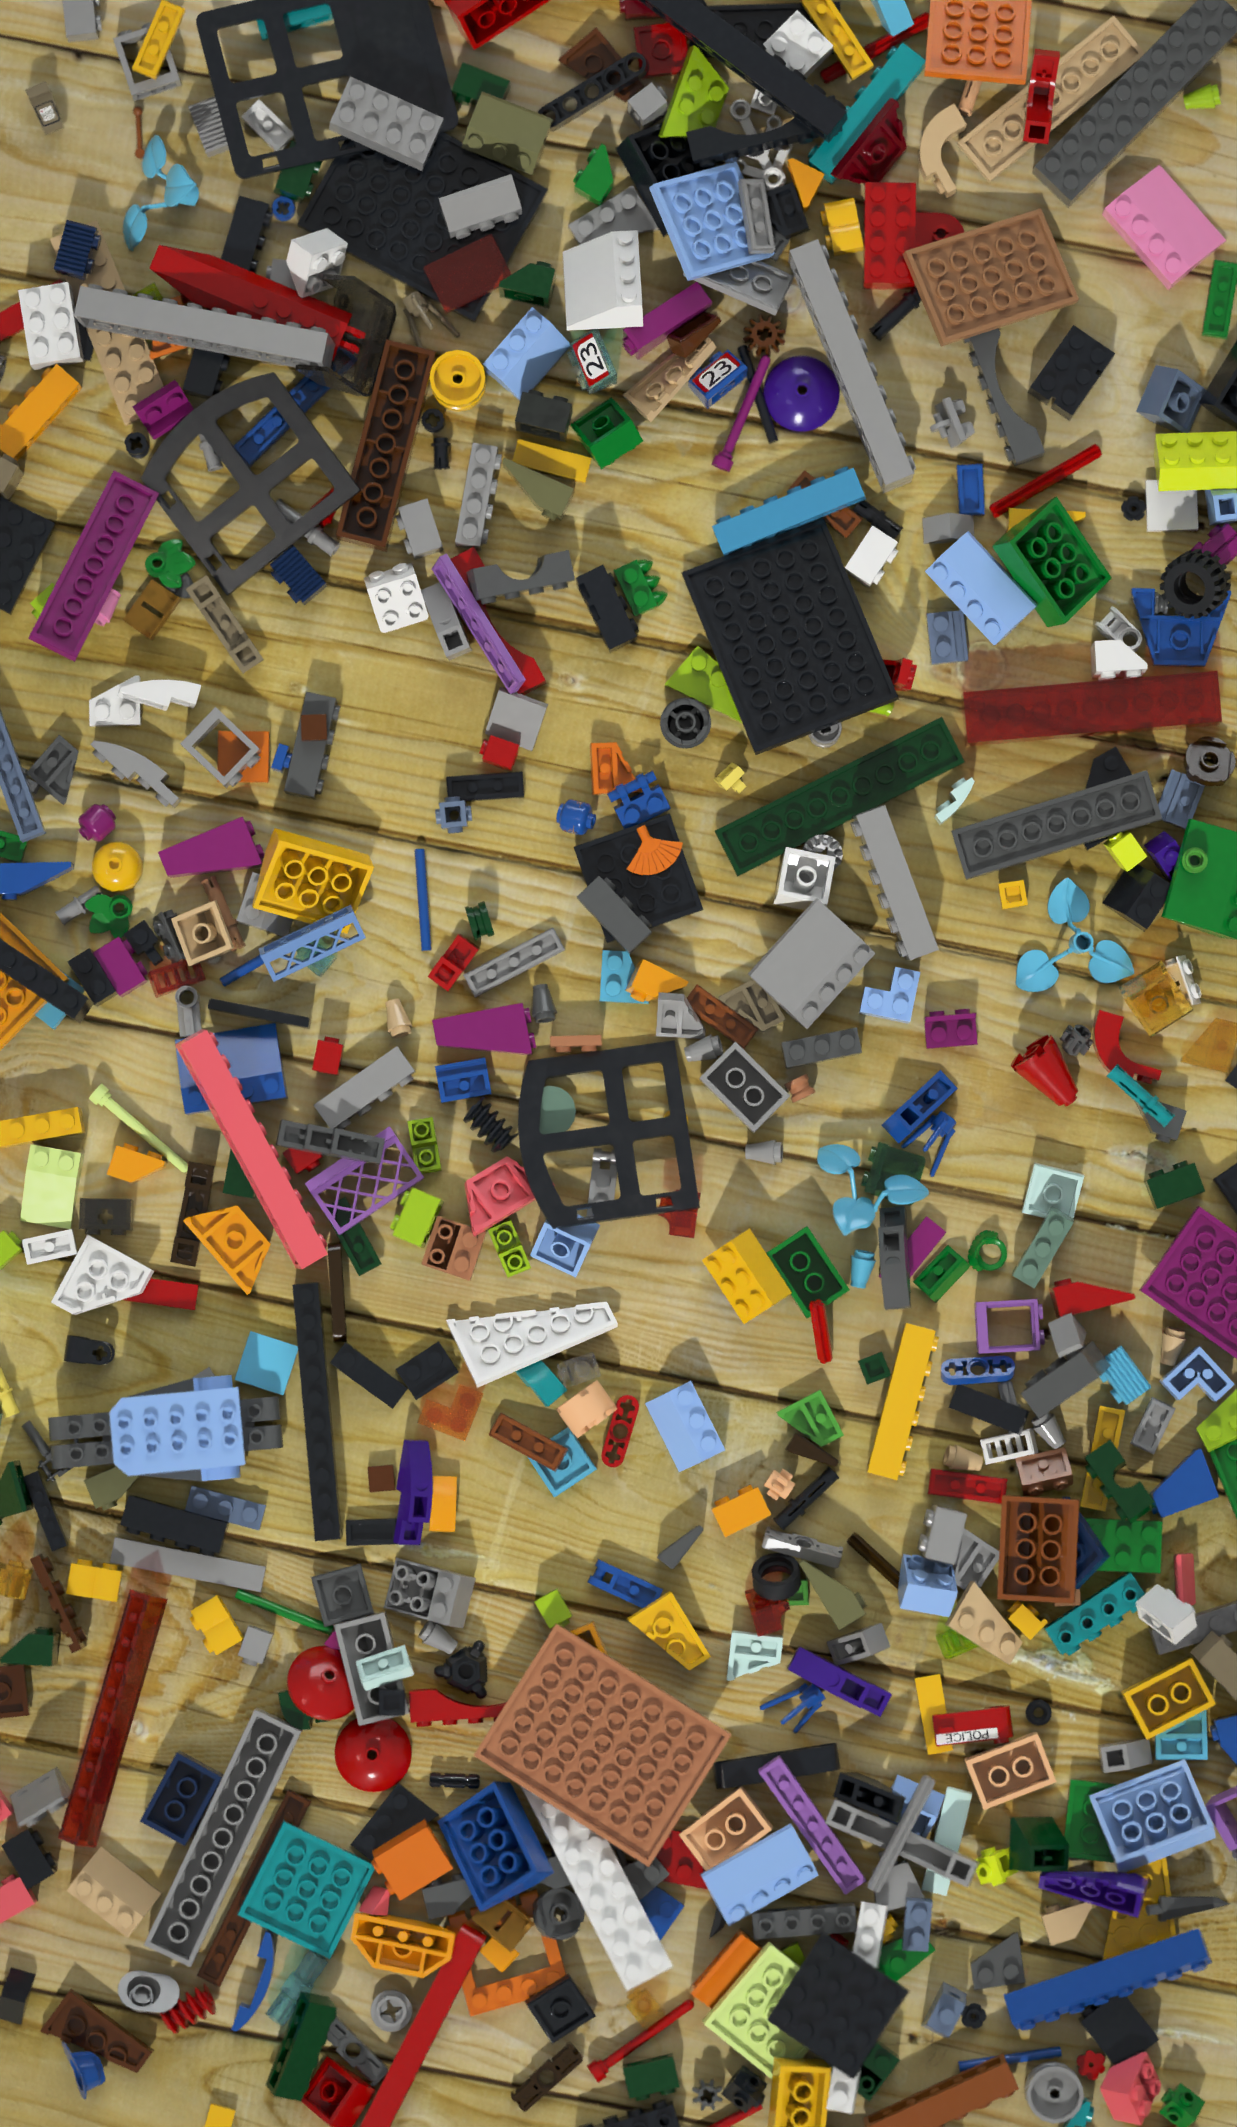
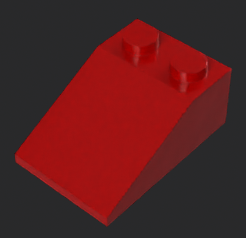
M1071 1278L1054 1282L1055 1287L1049 1288L1056 1318L1063 1317L1069 1313L1074 1315L1136 1299L1135 1294L1082 1282H1072Z

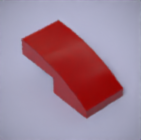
M458 934L427 977L446 991H449L480 948L463 935Z

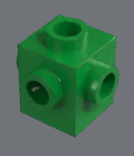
M1180 2083L1173 2090L1169 2088L1161 2098L1163 2105L1159 2113L1177 2127H1189L1197 2119L1205 2101Z

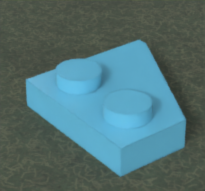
M1207 1710L1156 1735L1155 1760H1208Z

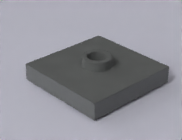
M361 1563L311 1577L324 1627L374 1614Z

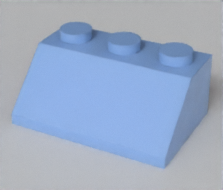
M532 307L483 363V368L486 373L520 401L522 392L528 393L529 390H533L570 348L571 344L550 321Z
M691 1381L645 1403L679 1472L725 1450Z

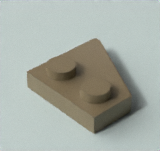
M753 979L718 997L722 1003L762 1032L786 1020L778 1004Z

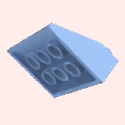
M1185 1759L1089 1795L1118 1872H1128L1216 1838L1213 1823Z

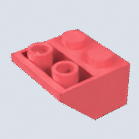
M1141 2052L1110 2067L1100 2087V2091L1114 2120L1142 2125L1145 2117L1151 2111V2104L1155 2096L1160 2092L1161 2082L1148 2053Z

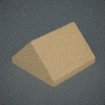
M217 900L171 918L188 966L223 956L234 948Z

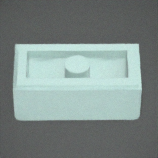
M405 1645L356 1661L360 1679L366 1691L414 1675Z

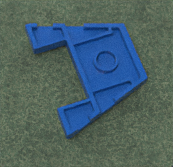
M1132 588L1131 595L1153 666L1205 667L1230 599L1231 591H1227V598L1222 601L1223 603L1207 614V617L1202 616L1195 619L1194 616L1184 618V616L1154 615L1155 589Z

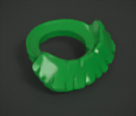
M984 1230L979 1233L975 1240L972 1241L968 1251L970 1253L968 1254V1263L977 1271L999 1269L1007 1259L1005 1244L999 1240L998 1233L991 1232V1230ZM984 1244H995L999 1247L1001 1257L995 1264H986L979 1255L980 1248Z

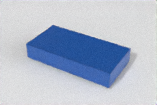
M982 464L957 465L959 514L984 516Z

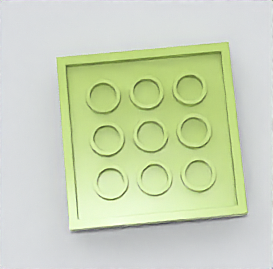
M768 1942L702 2022L772 2079L774 2058L802 2059L809 2049L767 2020L800 1969L796 1963Z

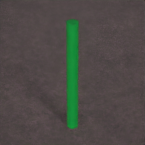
M237 1590L235 1598L322 1633L328 1635L332 1633L333 1625L324 1627L323 1621L244 1590Z

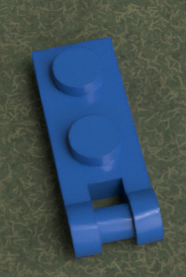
M600 1559L595 1564L597 1568L594 1575H590L588 1579L589 1584L640 1608H644L660 1598L663 1591L662 1588ZM606 1572L613 1575L609 1584L602 1581Z

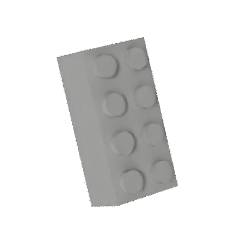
M350 76L330 121L329 130L422 171L440 132L444 118Z

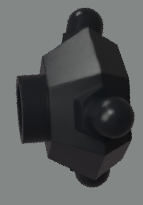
M478 1640L472 1647L462 1648L448 1657L444 1666L435 1667L434 1674L437 1677H444L447 1684L466 1694L471 1692V1694L475 1693L479 1699L485 1698L487 1691L484 1686L488 1678L487 1657L482 1653L485 1648L484 1642Z

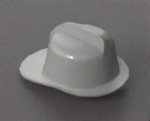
M132 1971L121 1978L118 1985V1995L120 2000L134 2011L162 2013L172 2009L177 2004L180 1997V1988L177 1982L170 1976L145 1971Z

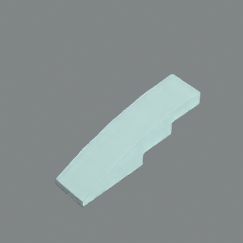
M947 1786L935 1829L934 1842L956 1852L959 1851L972 1792ZM926 1868L921 1890L947 1896L951 1880Z

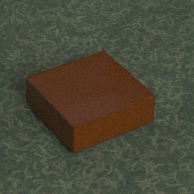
M301 715V740H328L327 715Z
M393 1465L367 1467L370 1492L396 1490Z

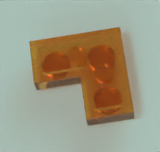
M460 1384L451 1408L426 1399L417 1423L466 1441L484 1393Z

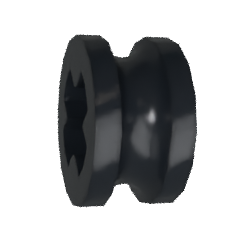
M428 409L422 415V424L428 432L437 433L443 429L445 418L438 409ZM432 414L436 418H440V422H437L435 427H432L430 423L426 424V420H429V416Z

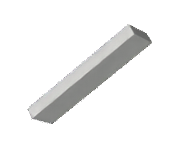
M551 928L465 973L463 976L476 998L565 951V948L554 928Z

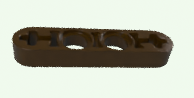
M341 1242L328 1243L334 1343L347 1342Z

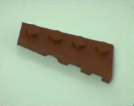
M39 1554L31 1558L30 1561L42 1588L50 1594L48 1600L52 1610L56 1615L60 1614L59 1626L63 1634L67 1638L70 1637L73 1642L68 1645L71 1653L86 1647L87 1635L82 1626L77 1627L74 1620L77 1617L72 1604H66L62 1596L65 1594V1590L60 1580L55 1581L51 1573L54 1571V1567L49 1557L44 1558L43 1554Z
M73 1989L67 1993L40 2030V2032L47 2035L52 2034L59 2037L61 2041L68 2044L73 2043L80 2046L85 2051L107 2058L108 2061L138 2073L154 2051Z

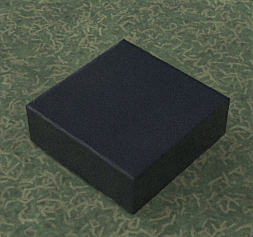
M379 1689V1716H405V1689Z

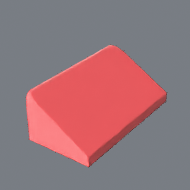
M1193 1554L1173 1555L1175 1595L1183 1603L1187 1602L1190 1605H1195Z

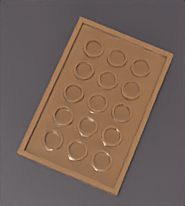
M1041 208L907 250L903 254L941 347L1075 304L1079 300Z

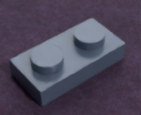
M906 1897L902 1950L928 1952L932 1899Z

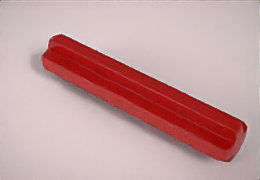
M817 1299L816 1301H811L809 1307L817 1357L822 1364H826V1362L832 1361L833 1355L825 1304L822 1303V1300Z

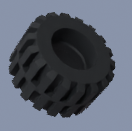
M1196 549L1193 552L1190 550L1167 565L1165 572L1161 576V580L1164 582L1160 584V590L1165 592L1162 594L1163 600L1167 599L1169 601L1167 606L1170 609L1172 607L1176 609L1174 613L1177 615L1184 613V618H1191L1192 616L1195 619L1212 612L1227 598V591L1231 586V583L1227 582L1230 579V574L1225 573L1224 570L1227 566L1225 563L1221 565L1218 562L1221 558L1217 555L1212 557V552L1207 550L1202 553L1201 549ZM1187 572L1195 573L1202 579L1205 585L1204 596L1197 595L1188 588L1186 583Z

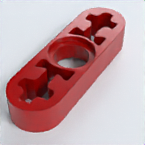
M631 1395L620 1397L616 1403L617 1410L613 1413L601 1454L603 1463L608 1467H618L625 1458L639 1410L637 1399ZM627 1399L632 1400L631 1404L635 1406L634 1411L630 1410L627 1418H632L631 1424L625 1420H616L617 1414L623 1415L624 1409L620 1407L621 1402L625 1403ZM624 1424L627 1427L628 1434L625 1438L618 1439L613 1435L615 1425ZM610 1438L617 1443H625L624 1448L618 1446L617 1454L620 1455V1459L615 1460L614 1463H610L609 1457L605 1456L606 1452L612 1451L614 1445L608 1444Z

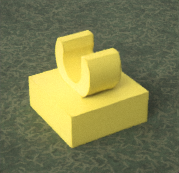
M733 762L714 779L726 791L731 787L735 792L740 793L746 788V785L739 779L745 772Z

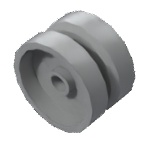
M1057 2061L1043 2062L1034 2067L1026 2078L1024 2086L1025 2098L1033 2113L1041 2120L1050 2123H1062L1073 2118L1080 2110L1084 2098L1083 2087L1075 2072L1066 2064ZM1057 2089L1058 2095L1054 2096L1050 2094V2091Z

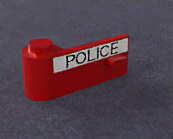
M1010 1705L932 1715L936 1746L993 1740L994 1744L1008 1743L1009 1738L1014 1736Z

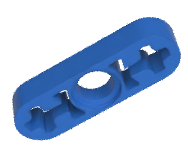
M1008 1356L948 1359L941 1365V1379L948 1385L1007 1382L1015 1374V1363ZM1004 1365L1007 1371L1002 1372L1000 1366ZM981 1366L985 1369V1372L981 1375H975L971 1372V1368ZM989 1366H992V1374H989ZM963 1367H966V1375H963ZM949 1369H954L955 1375H950Z

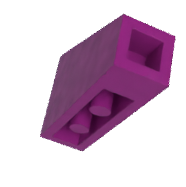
M695 282L644 315L643 327H626L623 329L622 340L624 343L622 345L630 356L635 355L639 360L667 339L666 336L711 308V299L700 284Z
M243 816L158 852L169 878L262 867V859H264L265 855L261 845H255L252 836L256 835L251 821L245 822Z
M523 1003L432 1020L436 1044L439 1047L532 1055V1048H536L534 1033H528L527 1023H532L529 1008H524Z

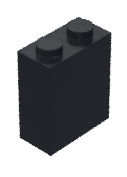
M1117 1995L1109 1998V2001L1105 2004L1098 2006L1088 2005L1080 2012L1082 2016L1078 2018L1114 2065L1144 2052L1159 2040L1158 2036L1127 1997H1119Z

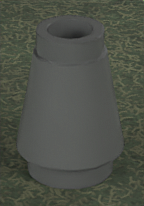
M539 984L533 986L532 1017L535 1018L536 1023L554 1021L557 1010L548 985Z

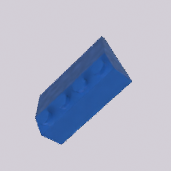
M276 1023L213 1033L219 1044L216 1047L220 1055L224 1054L230 1063L231 1068L228 1070L232 1077H236L242 1085L243 1090L240 1092L245 1100L248 1099L251 1104H258L288 1098ZM185 1038L176 1039L175 1044L184 1040ZM176 1048L185 1114L192 1115L210 1112L208 1105Z
M494 1781L437 1821L481 1912L535 1886L554 1873L511 1782Z

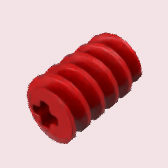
M203 1983V1992L195 1987V1996L192 1997L188 1992H185L186 2001L179 1998L176 2006L160 2013L166 2027L173 2033H179V2025L183 2029H187L189 2027L188 2020L194 2025L197 2024V2015L204 2020L207 2018V2011L212 2015L216 2013L214 1998L205 1983Z

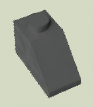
M1135 1101L1150 1133L1156 1135V1140L1170 1144L1171 1140L1176 1141L1178 1139L1186 1110L1160 1102L1175 1115L1163 1127L1148 1112L1145 1114L1142 1111L1143 1108Z

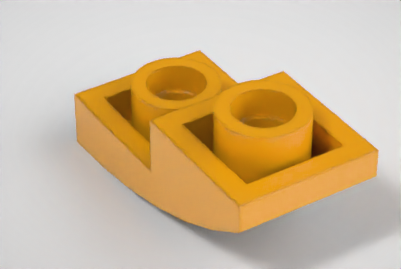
M432 1476V1506L429 1531L455 1532L457 1477Z

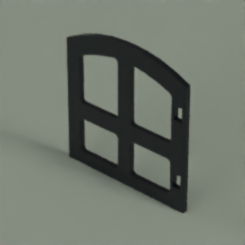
M274 372L232 385L195 408L163 440L141 477L146 487L159 493L156 500L227 596L361 491ZM268 397L298 437V443L260 474L255 475L218 425V419L248 403ZM199 434H202L238 482L240 489L198 522L170 486L167 476L186 448ZM314 459L334 486V491L296 522L291 523L273 500L270 492L308 460ZM168 491L176 501L171 507L162 497ZM255 506L274 531L275 538L237 569L233 570L212 543V537L249 507ZM214 554L222 563L218 570L215 569L208 559Z
M675 1040L528 1061L519 1099V1144L524 1170L531 1191L552 1229L700 1208ZM660 1063L664 1071L670 1115L665 1118L632 1122L628 1116L622 1070L626 1067ZM597 1071L603 1074L610 1120L607 1126L550 1134L540 1133L541 1102L545 1082L548 1078ZM666 1136L673 1137L681 1183L680 1190L642 1195L639 1190L633 1143L637 1140ZM612 1145L616 1160L620 1198L565 1206L549 1176L543 1158L544 1155L552 1152ZM671 1197L673 1205L656 1207V1199ZM592 1208L594 1216L577 1218V1210Z

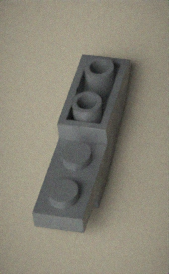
M905 1206L879 1208L880 1227H878L884 1308L885 1310L911 1308Z

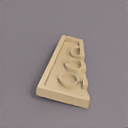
M707 337L687 358L672 353L625 392L623 396L629 404L651 423L717 347Z

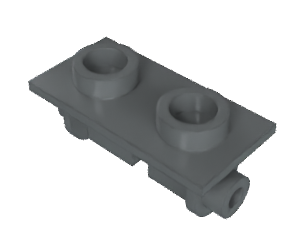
M171 909L164 913L160 912L152 919L154 921V931L161 937L164 944V954L174 965L181 959L185 960L186 958L171 918L177 916V913H173Z

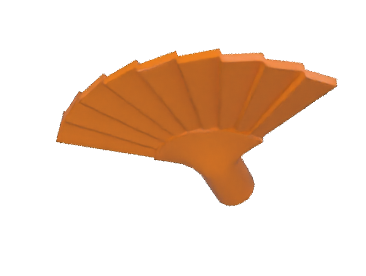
M643 825L636 829L642 843L626 870L639 875L660 873L670 867L678 858L683 842L652 838L646 825Z

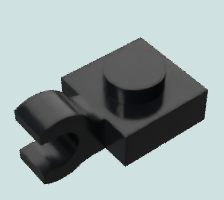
M145 920L123 934L138 956L145 952L155 966L164 961L154 947L160 941Z

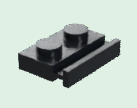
M439 1341L396 1369L415 1400L459 1373Z

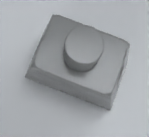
M885 1850L878 1852L880 1859ZM907 1860L895 1861L879 1893L874 1892L875 1904L889 1906L888 1911L904 1907L906 1897L924 1898Z

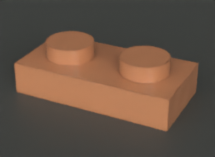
M601 1035L550 1036V1047L556 1048V1052H571V1047H581V1052L597 1051V1047H602Z

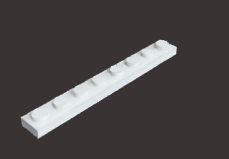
M862 1901L853 1952L878 1969L889 1906ZM833 2067L826 2109L850 2114L854 2113L861 2069L855 2079H851Z

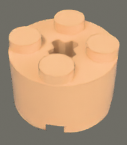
M596 1380L556 1410L571 1432L579 1438L590 1428L596 1426L616 1411L617 1407L599 1381Z

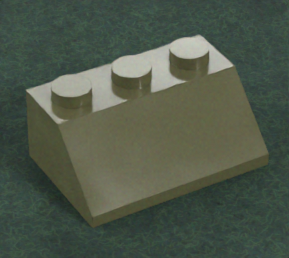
M482 92L468 124L461 148L532 175L541 160L553 119Z

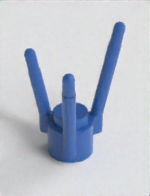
M940 1111L937 1116L932 1115L921 1128L901 1145V1148H906L930 1126H932L931 1131L934 1133L923 1147L924 1152L930 1148L938 1136L943 1138L945 1135L929 1174L931 1177H934L950 1138L955 1133L953 1127L957 1122L946 1113Z
M804 1683L799 1688L761 1705L760 1710L772 1707L802 1693L799 1696L802 1703L780 1721L781 1724H785L805 1707L809 1709L793 1729V1732L797 1733L814 1712L823 1706L821 1702L826 1698L815 1684L812 1683L808 1686Z

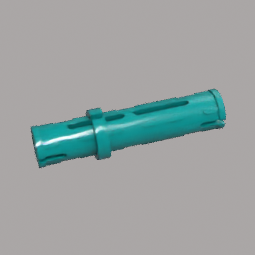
M1118 1064L1107 1075L1108 1078L1143 1108L1142 1111L1145 1114L1148 1112L1163 1127L1175 1116L1158 1101L1159 1098L1156 1095L1153 1097Z

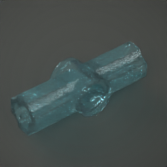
M312 1950L307 1952L296 1971H292L280 1989L281 1992L265 2014L277 2024L284 2026L293 2014L301 1991L310 1993L314 1987L313 1983L323 1971L328 1961L322 1955Z

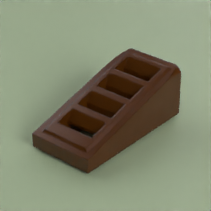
M704 311L666 337L672 353L687 358L721 323L720 317Z

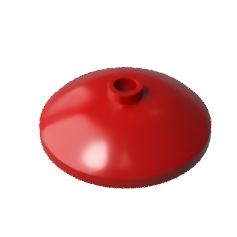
M316 1646L303 1651L294 1659L287 1675V1688L292 1701L303 1713L320 1720H335L346 1716L354 1709L339 1649H333L328 1646ZM325 1674H331L333 1679H327Z
M356 1718L341 1731L335 1745V1762L341 1776L351 1786L366 1792H380L395 1786L405 1776L411 1763L412 1748L409 1737L405 1730L391 1718L359 1726ZM368 1751H376L377 1758L370 1759L367 1755Z

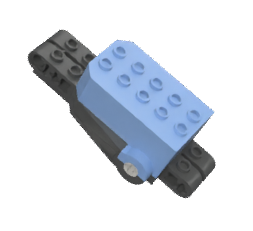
M232 1375L192 1378L121 1398L110 1412L48 1418L50 1441L74 1439V1444L51 1446L52 1469L115 1464L128 1476L136 1475L192 1481L240 1478V1465L247 1464L245 1451L283 1448L281 1424L255 1427L254 1422L281 1419L279 1396L241 1400L240 1387L233 1388ZM98 1436L103 1438V1441L79 1443L78 1439Z

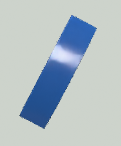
M268 1929L264 1934L257 1955L266 1959V1963L251 2005L243 2002L240 2004L231 2029L232 2031H238L250 2020L269 1988L275 1964V1942L273 1932Z

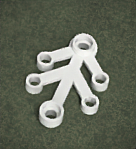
M743 99L734 101L730 109L732 118L740 121L746 135L757 134L749 118L751 113L749 103ZM738 108H743L745 110V114L739 116L736 114V110ZM772 115L767 119L766 132L781 127L782 121L780 117ZM771 120L778 121L779 125L773 128L770 126L769 122ZM789 144L788 150H778L773 165L768 157L770 149L765 150L759 156L750 157L746 155V157L758 160L762 169L746 165V162L742 159L737 160V164L744 166L743 171H741L742 175L755 179L764 178L767 191L783 186L786 177L782 168L787 154L792 151L793 144ZM776 176L778 181L772 184L768 181V178Z

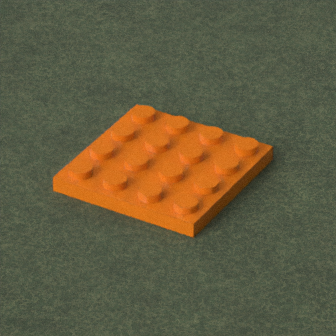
M930 0L924 76L1025 85L1032 0Z

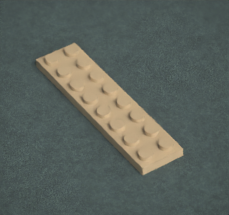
M1114 15L1059 59L1050 133L1128 71L1145 54ZM1029 84L957 142L959 148L989 183L1038 144L1023 141Z
M97 220L86 224L96 227L98 235H101L99 249L93 251L91 258L95 260L92 274H87L86 280L65 275L67 282L72 286L75 303H77L80 286L88 287L89 284L102 286L105 291L113 292V289L125 290ZM63 234L50 239L56 255L58 254ZM86 328L125 426L141 421L132 406L164 387L154 360L150 359V350L146 340Z

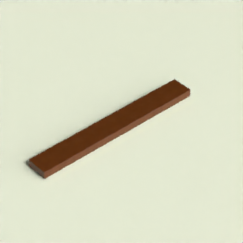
M288 1789L197 1974L198 1977L218 1987L221 1986L252 1923L237 1913L283 1820L299 1827L312 1800Z

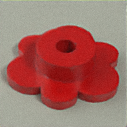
M1087 2050L1085 2055H1079L1076 2059V2063L1079 2066V2074L1082 2076L1086 2075L1089 2080L1097 2079L1099 2073L1101 2074L1105 2071L1103 2065L1105 2058L1103 2054H1094L1092 2050Z

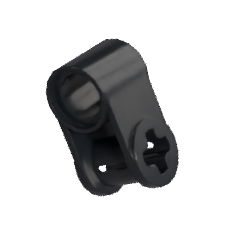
M67 1335L64 1361L103 1365L110 1363L114 1359L115 1349L109 1342ZM103 1346V1351L107 1352V1356L102 1357L100 1360L101 1357L96 1354V1351Z

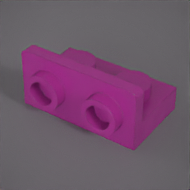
M173 380L132 406L154 440L176 427L178 423L194 410L176 380Z
M970 1009L954 1010L955 1015H945L944 1011L929 1012V1017L924 1018L926 1049L978 1045L976 1013H970Z

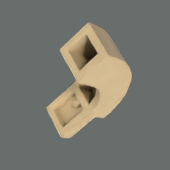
M955 103L940 111L930 121L923 133L919 149V166L924 181L935 178L933 184L939 194L943 193L946 199L953 196L957 188L942 163L941 150L950 139L966 131L967 127Z

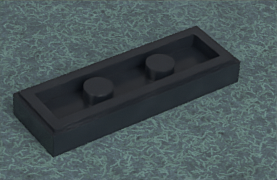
M523 772L446 777L448 797L460 796V801L524 798Z
M957 1385L949 1408L1019 1435L1022 1433L1029 1411L964 1385Z

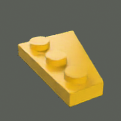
M671 1591L627 1618L628 1621L689 1671L711 1657Z

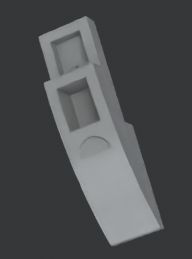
M93 741L91 743V746L95 749L92 753L102 763L106 760L114 766L111 771L121 780L126 777L131 781L138 774L139 777L136 780L147 790L152 787L158 793L155 798L165 807L170 804L175 808L181 802L163 784L169 775L146 757L120 745L101 741Z

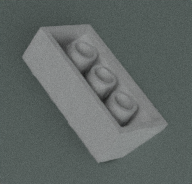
M386 1611L334 1625L359 1726L397 1717L379 1716V1689H405L403 1679L366 1691L362 1685L356 1665L357 1660L395 1648ZM405 1691V1714L410 1713V1707Z

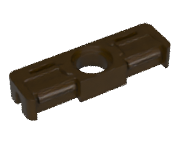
M567 2042L566 2045L568 2047L565 2046L551 2058L553 2061L548 2059L530 2075V2079L515 2090V2094L513 2091L511 2092V2098L514 2102H517L522 2111H527L583 2061L582 2054L571 2042ZM548 2069L553 2072L554 2080L551 2083L545 2084L541 2082L539 2075L543 2070Z

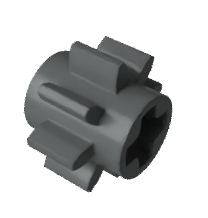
M1079 1024L1075 1025L1074 1028L1068 1025L1060 1037V1040L1063 1041L1062 1048L1072 1056H1077L1079 1053L1084 1056L1093 1043V1040L1090 1039L1091 1032L1089 1029Z
M713 2078L710 2080V2083H705L703 2079H700L701 2086L699 2088H692V2091L698 2094L692 2101L693 2103L700 2102L702 2111L705 2109V2106H710L714 2111V2103L716 2101H723L722 2097L717 2096V2093L723 2090L722 2086L715 2087ZM704 2089L714 2092L712 2093L711 2100H708L706 2097L701 2098Z

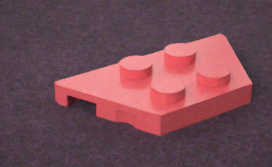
M508 1156L468 1179L464 1184L474 1237L535 1201L524 1167Z

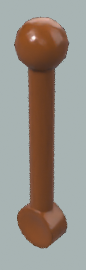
M136 106L133 109V113L136 115L137 133L135 156L138 159H143L145 153L142 149L141 114L143 109L140 106Z

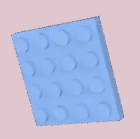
M737 161L655 183L649 187L687 281L767 259L775 254L774 252L749 254L738 181L744 178Z

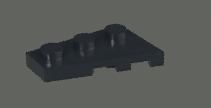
M398 1783L351 1845L369 1860H373L372 1851L422 1820L425 1819L428 1823L439 1814Z

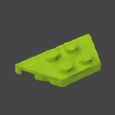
M691 46L688 50L659 133L661 138L687 137L686 132L709 126L716 127L729 87L696 46Z

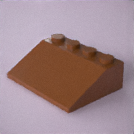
M1002 1495L997 1599L1075 1604L1080 1500Z

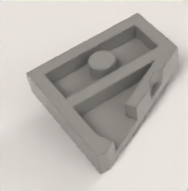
M658 993L656 1036L705 1038L706 1029L684 994Z
M965 1528L963 1529L954 1565L956 1585L964 1590L970 1581H974L980 1588L999 1560L998 1550Z

